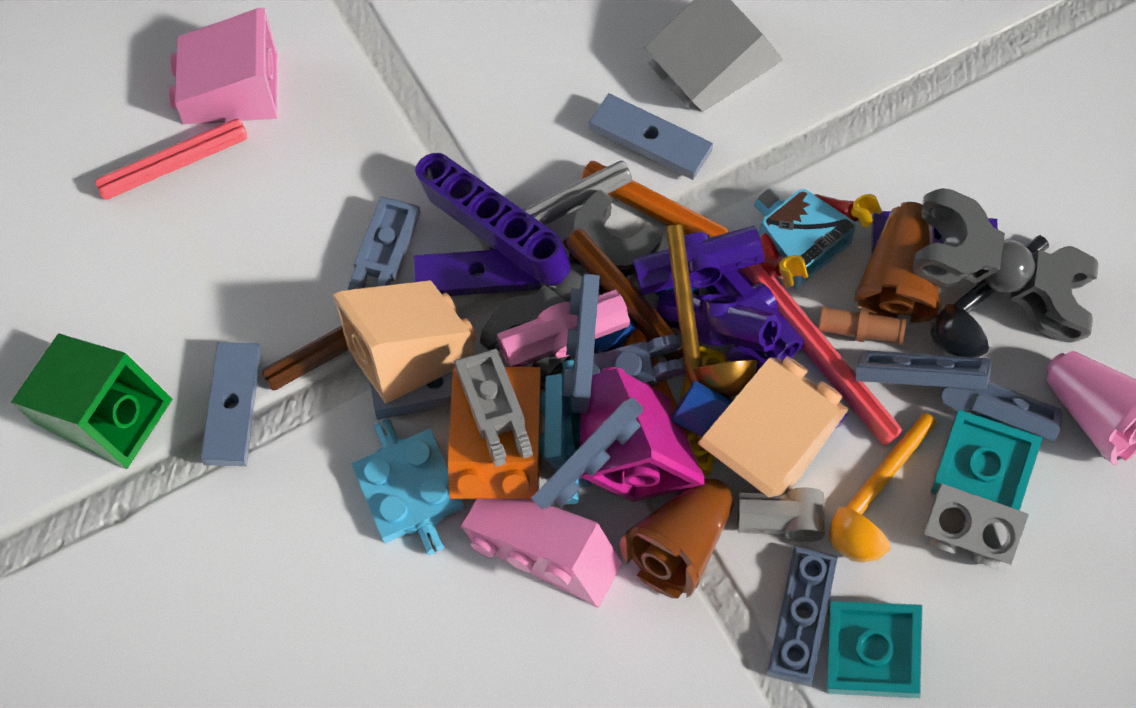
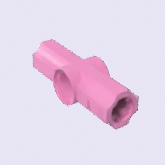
M616 290L598 296L595 339L628 327L630 319L622 296ZM570 302L553 305L540 313L538 319L498 333L497 341L505 364L508 367H522L554 355L555 358L570 356L566 355L568 329H577L578 315H569Z

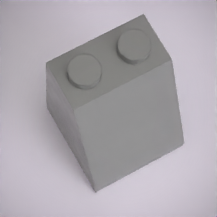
M693 0L644 46L645 50L653 57L648 62L649 66L663 81L670 76L677 84L672 89L673 93L686 107L693 102L702 112L783 60L766 37L732 0Z

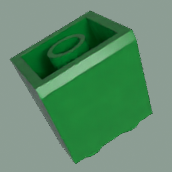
M58 333L11 403L36 425L122 468L128 469L173 399L126 353Z

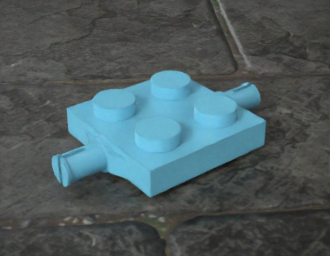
M567 360L562 363V374L546 376L545 392L540 397L541 411L545 418V433H541L539 439L542 457L557 471L580 448L581 413H573L570 409L571 397L563 396L565 370H573L574 360ZM580 477L575 483L579 487H589L591 482ZM578 492L566 504L578 503Z
M390 419L382 420L388 433L387 436L381 423L377 422L374 425V429L383 447L376 453L351 464L380 535L386 544L403 535L419 533L426 549V554H436L430 538H432L438 552L444 549V545L435 526L446 516L464 509L465 506L462 499L449 498L448 466L435 436L430 428L410 438L398 440Z

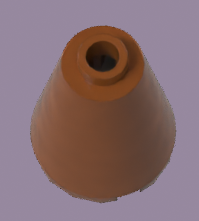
M903 202L901 206L891 210L855 292L854 302L858 301L857 307L860 310L868 309L869 314L897 318L898 314L911 315L910 323L931 321L938 316L940 308L939 287L916 275L912 268L914 254L929 244L935 243L934 227L922 219V204Z
M704 478V485L685 489L628 529L621 537L619 547L627 565L633 560L641 569L636 576L656 592L670 598L678 599L682 593H686V598L691 596L699 585L734 506L730 489L718 479Z

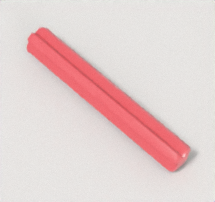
M233 119L98 177L95 180L96 186L102 198L108 200L248 138L246 129L240 119Z

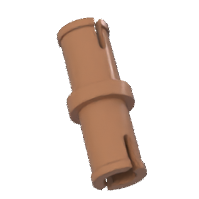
M823 306L819 330L821 333L828 332L853 336L859 342H864L866 338L903 345L907 319L869 314L868 309L853 312Z

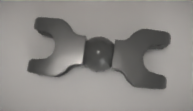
M941 188L931 191L923 197L922 219L938 230L943 239V244H929L914 254L912 268L916 275L940 287L952 286L962 279L975 284L984 280L995 291L1011 293L1010 300L1017 302L1024 308L1028 319L1037 331L1069 343L1083 340L1091 335L1092 314L1077 303L1072 294V289L1080 288L1097 279L1099 266L1097 259L1073 246L1060 248L1052 254L1040 249L1031 253L1020 242L1004 240L1005 233L992 226L980 204L976 200L954 190Z
M597 190L575 214L574 230L582 228L627 279L637 277L632 259L656 253L661 246L663 232L652 225H645L639 232L629 238H618L611 235L604 225L611 216L613 198L604 191ZM569 253L571 270L561 283L545 286L543 284L533 295L516 296L504 300L483 327L480 344L488 350L497 348L500 351L497 341L498 333L538 319L540 313L553 305L570 302L572 288L580 289L582 276L589 274L587 270ZM551 355L533 363L532 367H541V388L546 387V376L557 375L562 372V363L570 360L571 355L564 358H555L554 355Z

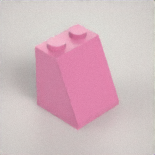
M256 8L177 37V53H171V70L173 76H176V86H170L169 97L171 108L178 110L183 124L229 122L236 118L241 121L277 119L278 53L265 8Z

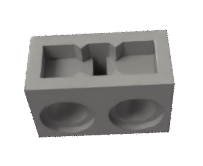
M940 483L923 533L932 537L929 545L955 554L957 546L975 552L973 561L998 569L1000 562L1012 564L1029 514ZM950 507L959 508L965 517L963 527L953 533L944 531L939 523L941 513ZM994 522L1002 523L1008 533L1006 542L996 548L987 546L983 540L985 527Z

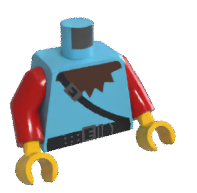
M767 189L758 197L754 204V207L765 216L760 223L759 237L765 262L761 263V265L769 274L783 279L785 287L797 289L852 244L856 221H859L863 227H869L873 224L870 214L882 213L876 196L865 194L858 197L855 201L812 194L806 189H799L784 201L772 189Z

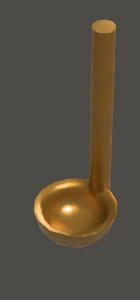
M683 225L667 226L666 233L685 372L689 382L692 384L695 380L724 397L730 398L738 395L756 374L757 360L726 362L702 367Z

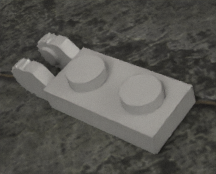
M497 348L455 360V370L480 436L486 440L488 451L495 467L506 464L505 450L500 443L498 434L508 431L513 432L515 446L522 459L533 456L530 440L525 429L524 415Z

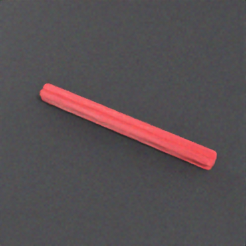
M761 263L741 268L740 270L753 284L763 283L772 291L777 301L778 312L804 339L802 349L843 396L845 401L880 443L888 445L895 441L902 431L900 425L863 381H856V373L773 275L766 272Z

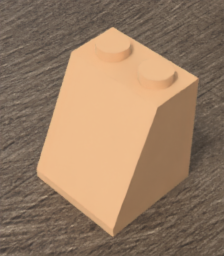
M431 280L344 290L333 294L348 350L385 404L452 372L453 367H455V360L475 355L472 342L476 341L477 338L471 323L467 318H459L449 294L446 292L441 294Z
M788 356L783 361L779 358L769 357L698 443L768 497L785 494L794 487L849 410L840 403L843 396L837 390L822 381L818 386L804 377L808 370Z

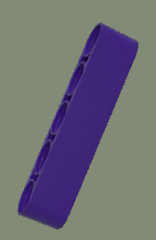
M431 153L419 160L415 168L416 176L428 199L435 206L539 282L545 285H555L561 283L571 270V262L560 237L554 231L442 153Z

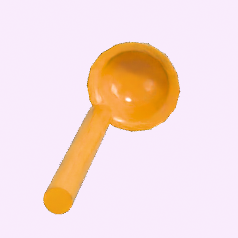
M923 413L847 506L839 507L836 510L831 522L829 540L834 549L849 560L859 563L878 561L891 550L886 536L862 514L936 425V420L931 415Z

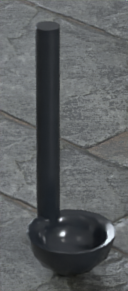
M1038 235L1025 247L1033 253L1039 249L1045 251L1049 248V243L1046 238ZM984 280L954 304L945 305L932 323L930 335L935 345L947 356L979 358L988 353L989 344L982 327L969 314L971 310L995 292Z

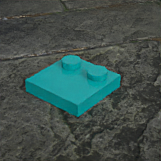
M958 409L930 493L936 495L938 487L942 483L1020 510L1043 437Z
M831 601L828 694L921 698L922 605Z

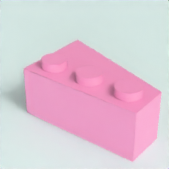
M477 499L461 525L472 540L471 547L480 554L489 558L496 556L514 567L528 572L599 608L622 565L621 559L597 522L554 506L541 509L532 499Z

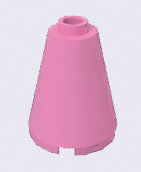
M1071 351L1067 354L1060 353L1055 356L1046 369V372L1049 374L1047 384L1105 459L1113 465H1117L1118 456L1125 461L1132 458L1136 454V379L1076 351Z

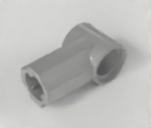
M808 487L790 489L785 494L768 497L764 493L739 492L738 533L785 534L787 539L795 542L819 541L825 537L824 492Z

